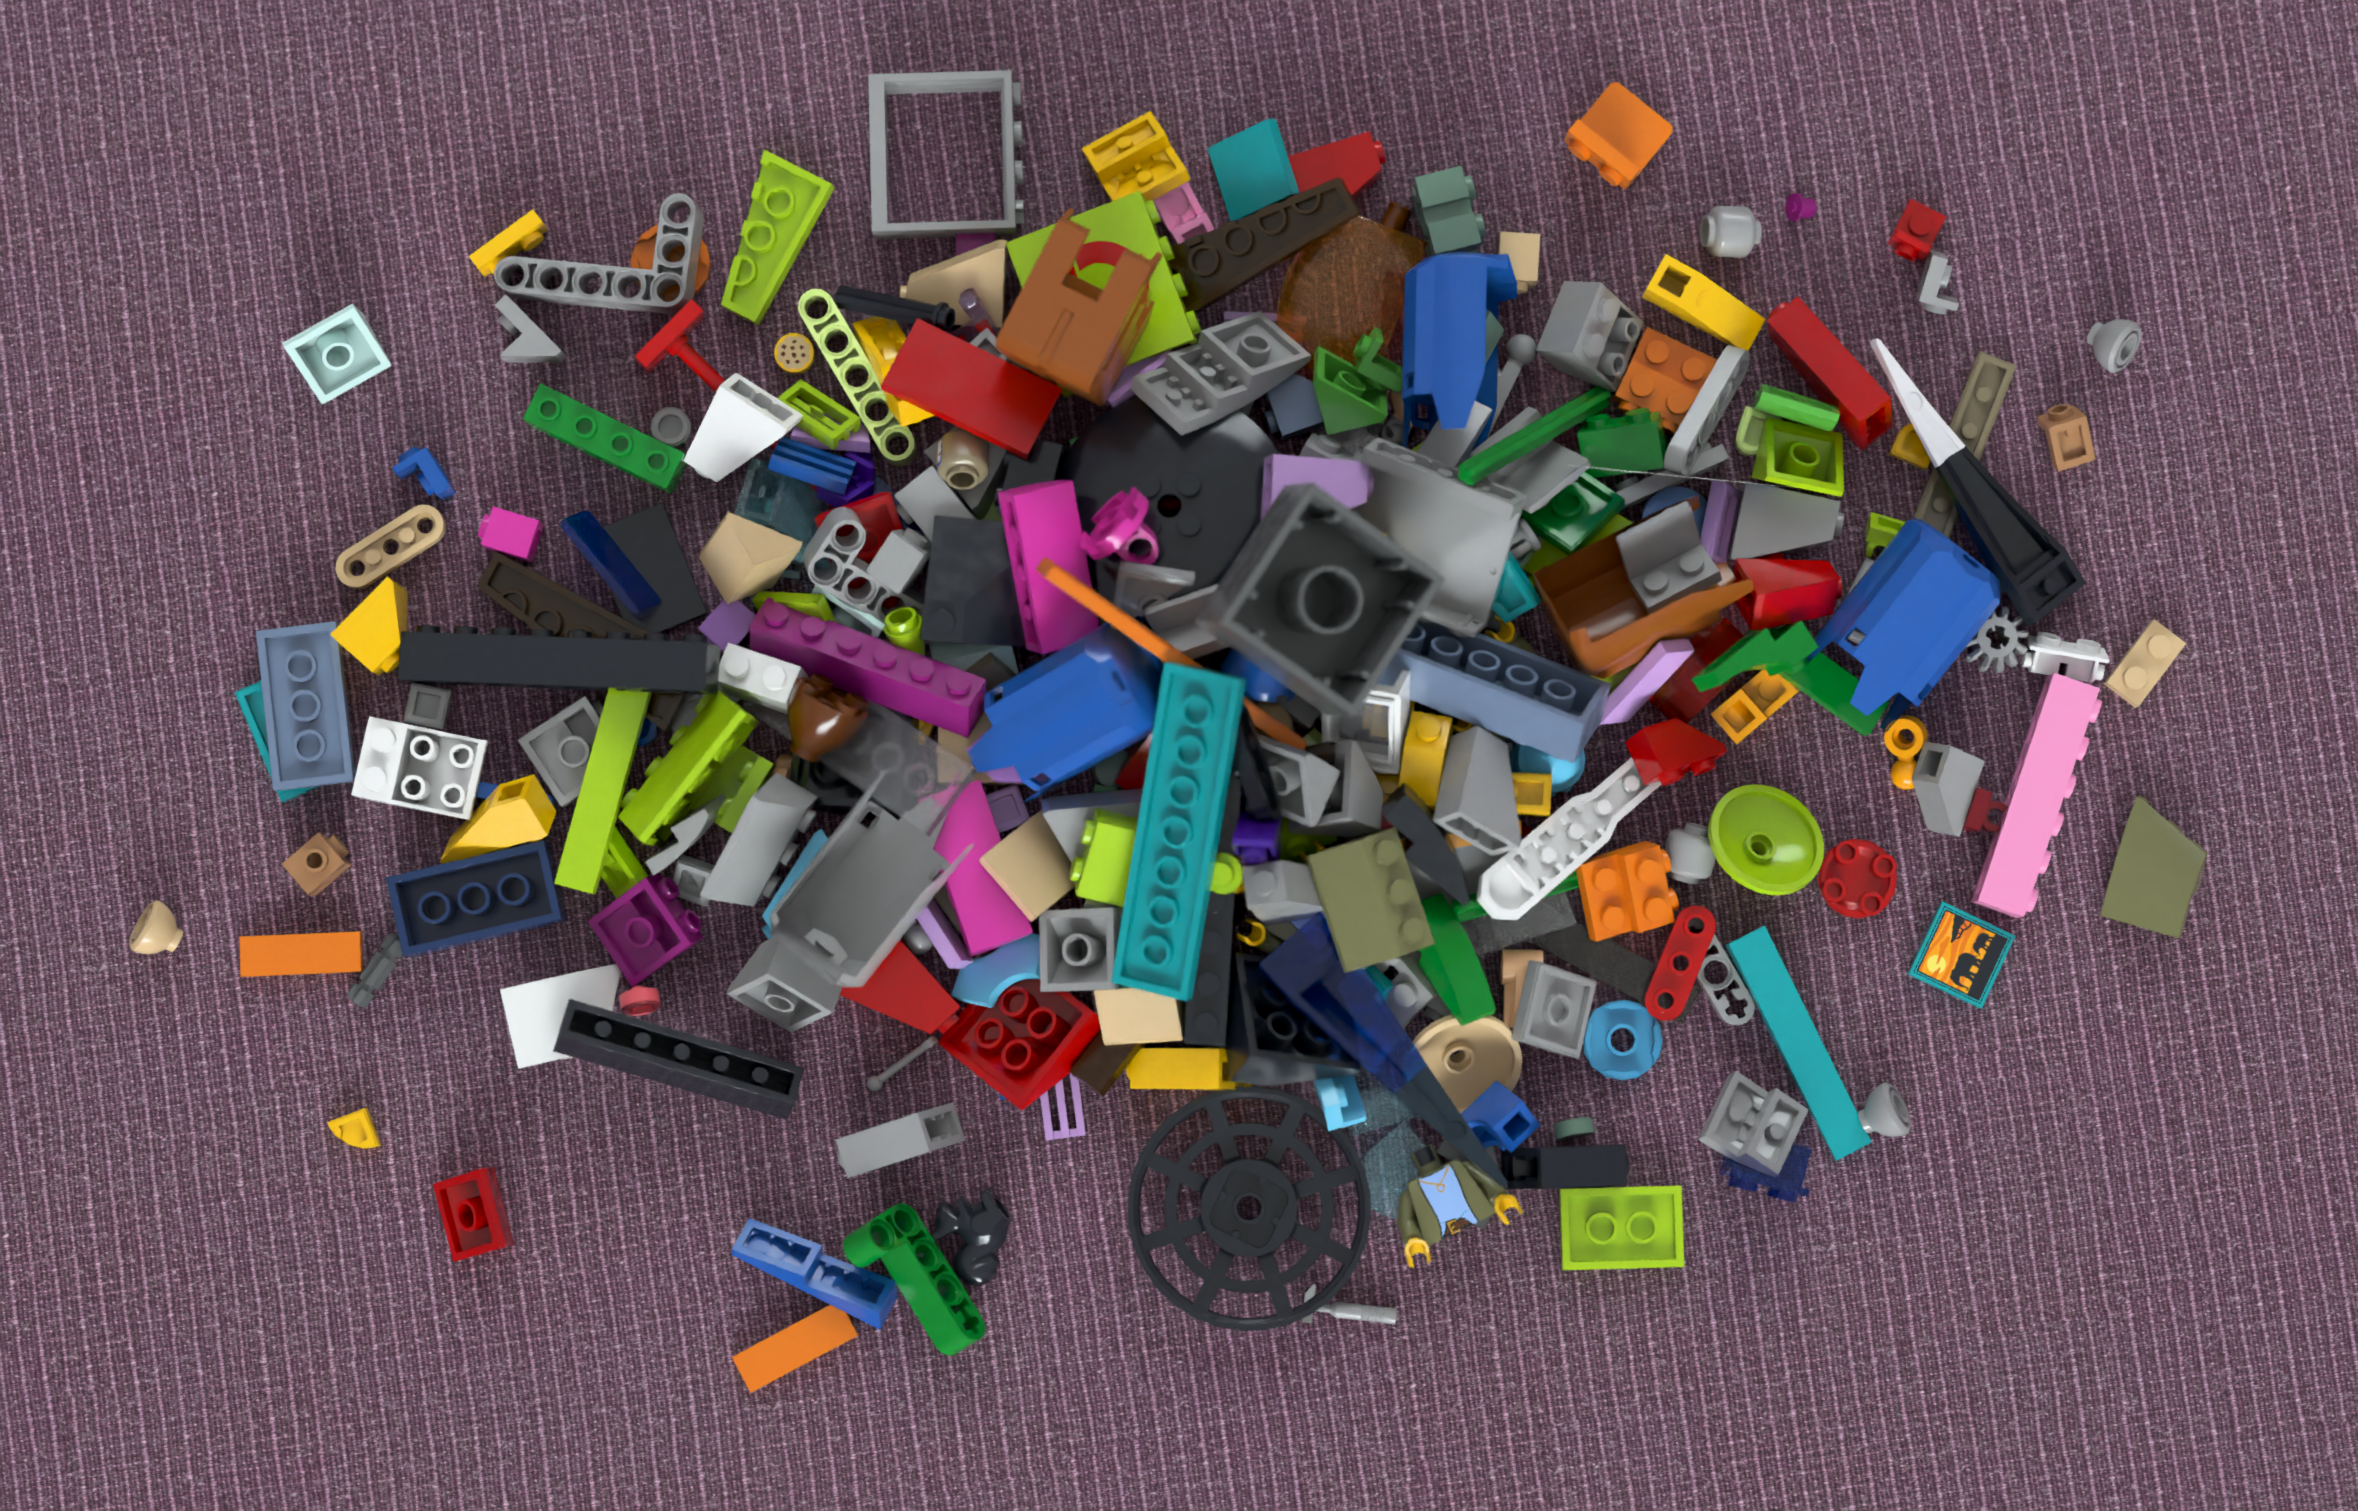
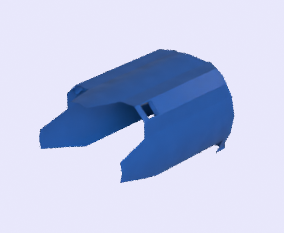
M1475 252L1438 254L1423 259L1405 274L1402 447L1407 448L1410 421L1413 426L1426 430H1432L1438 419L1440 420L1442 430L1453 428L1465 429L1474 401L1491 408L1493 411L1473 450L1487 440L1497 407L1498 343L1485 365L1486 310L1491 311L1498 321L1499 302L1517 298V281L1508 254L1490 255ZM1418 405L1428 407L1427 419L1418 417Z
M1914 517L1904 523L1814 638L1819 647L1806 658L1810 662L1833 641L1864 664L1865 668L1850 704L1866 716L1898 693L1880 725V728L1885 731L1887 726L1894 721L1893 725L1912 703L1917 707L1921 704L1998 607L2001 594L1999 579L1945 535L1923 520ZM1855 628L1866 635L1856 648L1846 641Z
M1109 622L1103 624L986 692L984 695V711L992 727L968 752L972 764L978 773L1014 766L1024 784L1034 791L1039 790L1022 803L1030 802L1153 733L1164 668L1160 658ZM1002 692V699L994 703V696ZM1043 773L1049 778L1039 782L1034 777Z

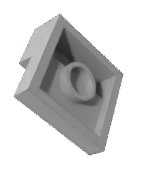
M586 696L518 739L520 745L562 808L578 799L604 707L600 700L592 703Z

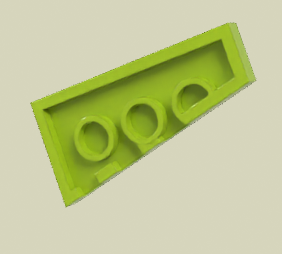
M766 150L763 151L760 162L762 164L758 182H755L751 194L753 200L747 220H744L740 234L742 237L738 254L734 256L721 303L726 310L757 326L762 321L835 189L832 183Z

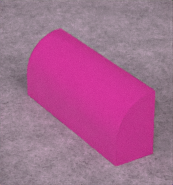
M1071 480L1040 482L998 492L1026 649L1041 654L1060 650L1099 627L1096 613L1050 582L1036 570L1042 559L1048 557L1092 588L1086 552L1080 547L1082 530L1074 485Z
M977 780L930 796L948 811L933 850L945 858L951 865L970 844H974L944 883L969 957L1001 947L1033 933L1026 915L979 862V859L1001 841L981 781ZM930 797L919 800L917 807Z

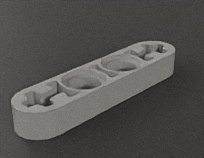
M1732 345L1725 347L1667 448L1664 458L1665 470L1682 476L1688 475L1747 373L1750 362V352L1748 350Z

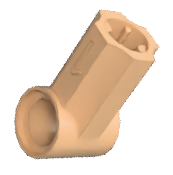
M1502 949L1500 982L1501 985H1504L1503 1023L1509 1028H1514L1529 960L1543 963V950Z

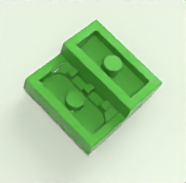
M1762 383L1759 391H1755L1751 404L1752 409L1828 432L1833 430L1840 416L1839 406Z

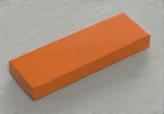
M361 931L239 936L240 977L362 972L364 969L363 932Z
M828 1305L736 1354L732 1359L750 1393L857 1337L859 1334L848 1313Z

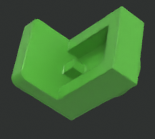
M1374 327L1369 336L1363 334L1354 348L1353 356L1356 357V370L1366 376V381L1373 387L1381 391H1387L1389 388L1399 393L1403 383V367L1377 353L1383 343L1382 330Z

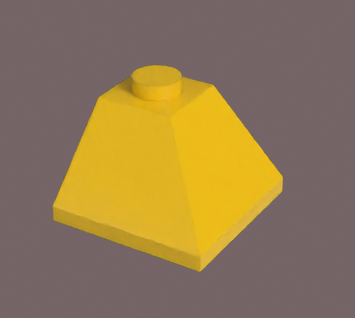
M386 577L330 634L364 666L378 676L383 672L389 674L399 666L401 631H407V591L401 585Z

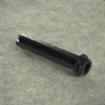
M846 285L839 286L834 294V301L840 309L914 324L918 318L946 332L951 331L955 323V310L950 308L945 302L934 305Z

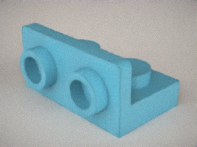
M1354 1075L1313 1080L1328 1131L1366 1121V1112Z

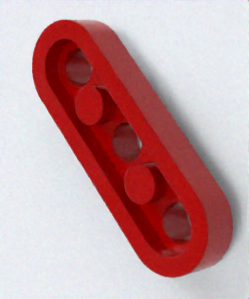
M1697 905L1686 907L1680 911L1675 919L1644 997L1648 1013L1658 1020L1669 1021L1675 1019L1684 1010L1716 930L1715 918L1705 907ZM1692 918H1699L1703 922V929L1700 933L1695 934L1689 930L1688 923ZM1678 955H1683L1688 960V966L1683 971H1678L1673 966V960ZM1669 993L1672 996L1673 1003L1669 1008L1664 1009L1659 1006L1658 997L1660 994Z

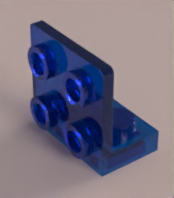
M1793 1144L1779 1175L1775 1177L1749 1168L1724 1155L1719 1175L1729 1177V1186L1757 1192L1758 1185L1767 1187V1196L1796 1203L1798 1196H1809L1810 1189L1803 1188L1802 1185L1811 1149Z

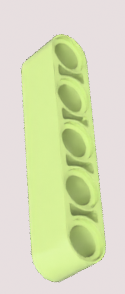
M821 289L806 291L798 302L800 316L884 459L894 466L909 464L917 453V445L908 426L901 427L890 408L883 420L873 421L867 417V411L872 404L883 403L887 405L886 397L883 390H881V385L871 363L838 307L826 291ZM823 301L828 305L827 313L819 319L809 317L807 315L808 307L813 302ZM835 335H843L848 339L846 349L839 353H833L827 349L829 339ZM855 369H863L868 372L866 383L860 387H853L847 383L849 373ZM897 436L904 437L909 441L907 451L901 455H893L887 451L889 441Z

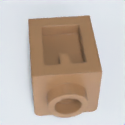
M2068 404L2056 405L2048 409V413L2037 417L2038 425L2046 433L2052 466L2058 472L2096 460L2087 416L2075 406Z

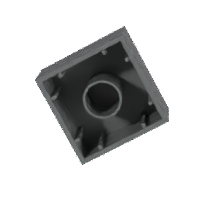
M1313 482L1284 485L1194 622L1325 715L1354 717L1445 578Z

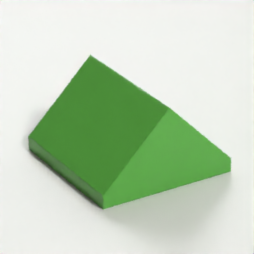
M1318 346L1314 351L1313 385L1327 435L1383 422L1387 417V391H1381L1373 387L1366 381V376L1357 372L1355 365Z

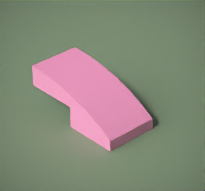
M1188 182L1153 200L1164 225L1176 245L1185 242V239L1195 235H1202L1215 230Z

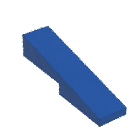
M751 1218L746 1222L731 1249L733 1256L881 1330L897 1300V1284L893 1279L823 1254L821 1244Z

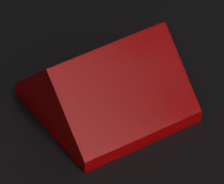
M494 1167L478 1169L433 1184L453 1262L515 1245Z

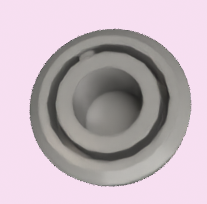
M2126 319L2112 320L2106 324L2097 322L2088 334L2087 343L2093 346L2094 355L2098 363L2110 373H2116L2124 369L2134 357L2140 344L2141 329L2137 322Z
M1883 1082L1878 1085L1866 1099L1864 1109L1858 1111L1860 1123L1867 1133L1875 1131L1889 1137L1909 1134L1911 1119L1908 1109L1900 1093L1892 1084Z

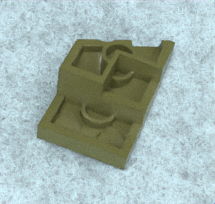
M2137 796L2133 804L2117 852L2100 916L2179 938L2183 933L2191 897L2199 890L2208 852L2194 840L2188 839L2171 820H2166L2149 805V801L2145 797Z

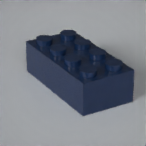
M543 840L386 877L403 956L413 958L567 922L568 918L561 887L554 884L557 869L551 843Z

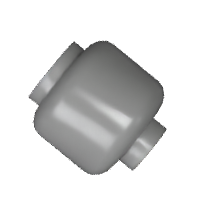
M1714 206L1708 215L1702 217L1700 224L1701 245L1707 247L1709 253L1714 257H1747L1752 251L1754 244H1759L1761 240V223L1755 220L1753 212L1748 207Z
M1686 822L1685 828L1671 830L1664 849L1671 861V871L1668 872V876L1689 884H1698L1700 879L1710 877L1716 858L1710 846L1708 827Z

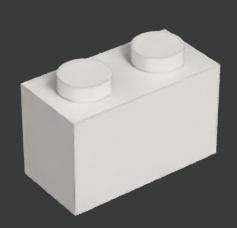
M731 643L727 644L719 663L718 686L725 694L787 714L790 693L796 679H810L800 666Z

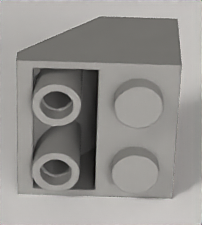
M1564 281L1536 351L1558 371L1595 386H1600L1605 390L1616 392L1644 322L1601 282Z

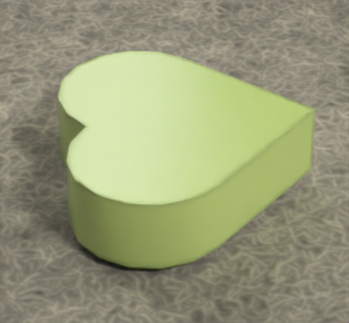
M1745 406L1735 435L1734 443L1736 449L1745 456L1756 455L1765 418L1782 419L1778 416Z

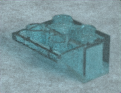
M751 458L734 514L801 541V549L793 560L803 562L805 548L818 530L814 518L826 511L827 503L817 498L816 491L809 483L769 470V461Z

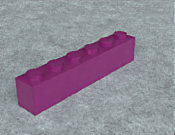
M767 597L749 625L750 650L800 666L809 678L812 673L824 675L834 682L833 687L858 694L866 700L969 738L984 713L985 678L828 619L826 622L822 621L820 618L809 616L774 602L772 598Z

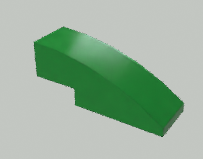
M1442 893L1421 900L1435 944L1419 949L1422 956L1417 965L1461 1026L1494 1014L1496 1008L1482 966L1469 937Z

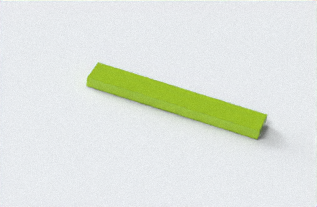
M616 688L608 689L554 884L596 895L651 698V692L617 691Z

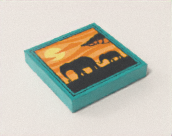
M1942 901L1938 905L1907 975L1978 1009H1982L2014 941L2015 935Z

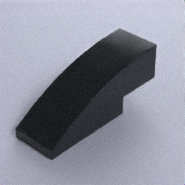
M1403 782L1383 804L1384 818L1406 836L1402 842L1405 857L1465 906L1470 901L1468 887L1453 843L1445 829L1433 822L1434 813L1424 800Z

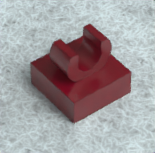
M1977 787L1962 830L1975 833L1980 831L1982 827V829L1991 833L2000 831L2001 826L1992 824L1988 820V813L1991 809L2005 812L2007 806L2000 801L1990 802L1992 792Z

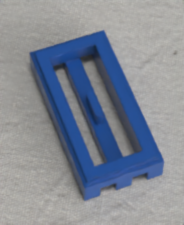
M781 437L770 458L768 469L844 495L854 472L856 461Z

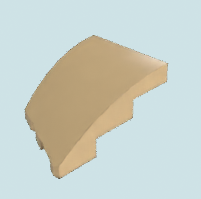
M1042 810L1024 822L979 859L982 866L1031 922L1075 889L1074 881L1069 880L1072 862L1043 816Z

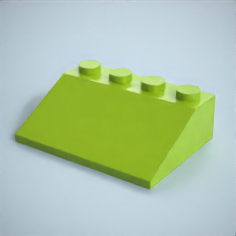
M718 690L717 695H705L694 709L698 715L688 727L683 724L674 733L669 741L673 747L664 759L657 756L646 769L644 775L648 779L641 788L637 790L633 787L623 798L620 805L623 811L619 814L618 818L644 844L662 848L673 834L671 827L691 811L760 723L758 719L722 691Z

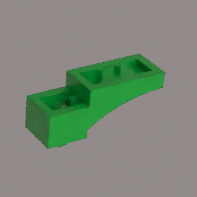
M1802 620L1778 628L1772 634L1769 633L1767 628L1743 636L1691 680L1699 692H1703L1724 684L1730 678L1743 671L1766 670L1770 676L1786 671L1788 675H1792L1809 663L1806 657L1819 646Z

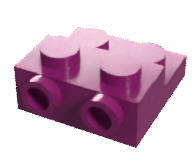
M659 872L645 877L587 921L632 987L639 985L667 963L674 961L704 939L699 931L702 929L699 917L690 909L685 911L676 898L680 894L678 886L671 878L667 876L662 877Z

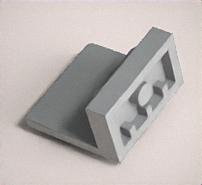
M1528 406L1469 453L1470 458L1541 418L1538 410ZM1551 439L1485 477V479L1526 494L1523 510L1534 513L1536 510L1547 505L1549 500L1567 485L1574 483L1591 465L1587 458Z
M1687 501L1665 509L1661 514L1639 525L1630 527L1616 537L1629 585L1649 615L1691 593L1701 592L1722 581L1720 570L1701 544L1693 511Z

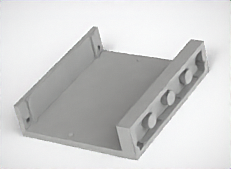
M1378 437L1364 447L1360 463L1369 466L1368 472L1373 473V492L1370 497L1367 496L1366 503L1356 506L1354 513L1379 531L1387 533V537L1445 578L1418 620L1426 623L1435 622L1448 627L1449 632L1456 636L1474 638L1487 626L1527 495L1485 478L1468 486L1464 480H1458L1456 476L1460 473L1458 468Z

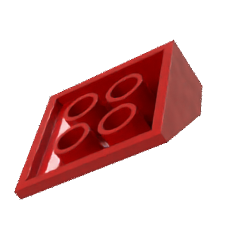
M1024 979L1006 988L992 1008L968 1003L959 1014L961 1019L942 1036L938 1044L1022 1111L1070 1073L1071 1068L1099 1034L1101 1027L1099 1016L1068 991L1040 992V979Z

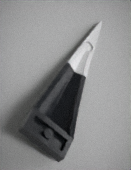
M1877 338L1871 340L1870 344L1983 561L1988 570L1999 579L2001 593H2007L2026 626L2038 622L2085 585L2086 582L2066 549L2003 488L1969 451L1918 390L1882 341Z

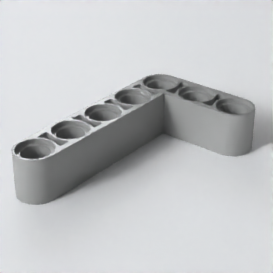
M682 193L672 194L662 202L652 270L509 256L500 260L496 265L494 279L497 285L510 296L521 300L676 315L691 299H694L704 223L703 213L690 197ZM682 207H689V218L683 223H674V215L677 210ZM677 246H684V257L678 262H669L671 250ZM523 269L524 278L521 283L516 286H510V275L516 270ZM562 273L563 281L559 288L548 290L547 283L550 277L554 274ZM595 277H601V288L594 294H587V283ZM633 281H640V292L632 298H626L625 289L628 284ZM672 285H679V296L671 302H665V290Z

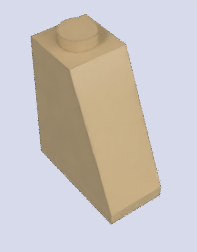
M996 240L911 273L907 286L900 287V297L934 305L940 302L947 303L950 308L955 310L954 325L975 326L976 322L987 318L992 327H1002L1005 317L1007 240Z

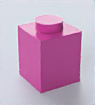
M493 506L491 514H485L482 518L478 537L482 538L481 545L487 550L497 551L501 554L533 563L544 525L539 520Z

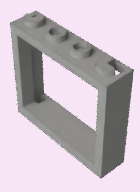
M1012 70L868 74L871 220L874 239L956 237V234L995 233L996 236L1017 235V224L1024 223V200H1016V185L1023 184V161H1015V145H1022V122L1014 121V106H1021V83H1013ZM1001 91L1004 220L890 223L887 94Z

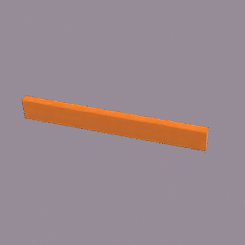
M1048 557L1043 558L1037 566L1036 570L1046 579L1164 662H1176L1205 669ZM1243 696L1242 703L1249 711L1253 724L1278 742L1302 751L1305 749L1307 744L1302 737Z

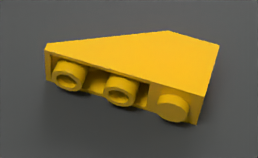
M1665 254L1642 295V298L1718 340L1748 351L1766 320L1706 276Z
M533 774L498 785L472 813L471 820H466L449 838L440 863H449L508 849L510 846L527 841L534 843L547 836L557 811L536 776Z

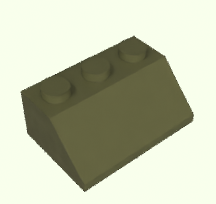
M1396 827L1368 833L1305 856L1344 973L1394 959L1435 944Z

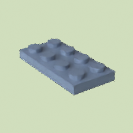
M336 621L256 631L274 791L355 781L356 775L341 644L330 635L339 626V623Z

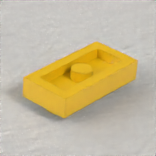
M532 209L472 253L469 258L484 277L490 273L494 275V270L500 260L505 257L514 256L522 249L529 251L542 242L544 239L543 234L548 229Z

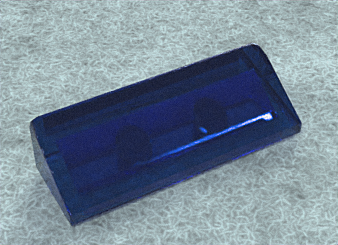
M590 511L579 512L564 518L560 522L561 528L636 619L639 618L641 620L661 603V598Z

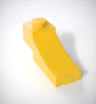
M872 316L854 322L852 325L854 336L871 363L881 385L907 337L896 320ZM883 391L887 405L901 427L935 416Z

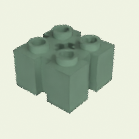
M1457 166L1415 177L1414 187H1412L1410 194L1417 221L1420 224L1427 258L1453 252L1478 253V249L1484 244L1483 238L1486 237V229L1481 213L1475 215L1472 212L1471 207H1473V199H1476V192L1471 175L1464 176L1462 166Z

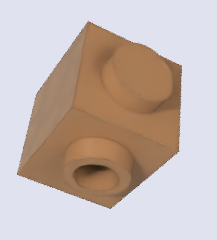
M319 832L282 863L283 867L307 895L317 896L352 864L345 857L349 850L337 836L333 834L329 838L327 835Z

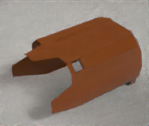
M1699 495L1652 513L1547 567L1545 566L1533 572L1535 590L1542 600L1540 604L1544 614L1577 671L1605 679L1641 661L1659 641L1685 639L1720 621V610L1753 591L1752 579L1731 584L1736 580V577L1726 562L1715 564L1720 570L1722 581L1701 592L1691 593L1650 615L1630 587L1616 537L1630 527L1639 525L1661 514L1665 509L1674 507L1684 501L1689 503L1694 512L1701 506Z

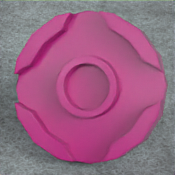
M1131 487L1130 495H1127L1122 490L1108 500L1091 519L1096 524L1091 534L1088 535L1085 531L1083 532L1080 539V547L1092 559H1102L1114 551L1127 562L1151 565L1157 559L1159 553L1157 536L1142 522L1148 510L1149 500L1135 487ZM1143 538L1148 540L1152 546L1148 553L1138 556L1129 551L1130 543L1135 539Z

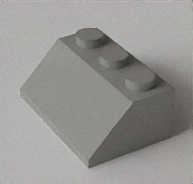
M776 772L751 797L700 895L710 900L753 907L763 896L770 899L782 879L776 875L782 864L785 866L789 865L799 848V845L794 843L799 831L805 834L816 817L817 813L811 809L818 796Z

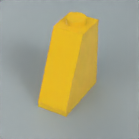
M1141 1048L1126 1067L1127 1077L1130 1080V1089L1235 1090V1087H1251L1249 1083L1230 1081L1226 1050L1223 1048Z

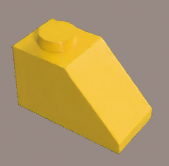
M1413 711L1404 744L1398 788L1405 782L1424 800L1432 811H1435L1449 741L1453 735V718Z

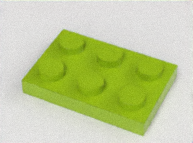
M1681 1185L1559 1188L1562 1270L1684 1267Z

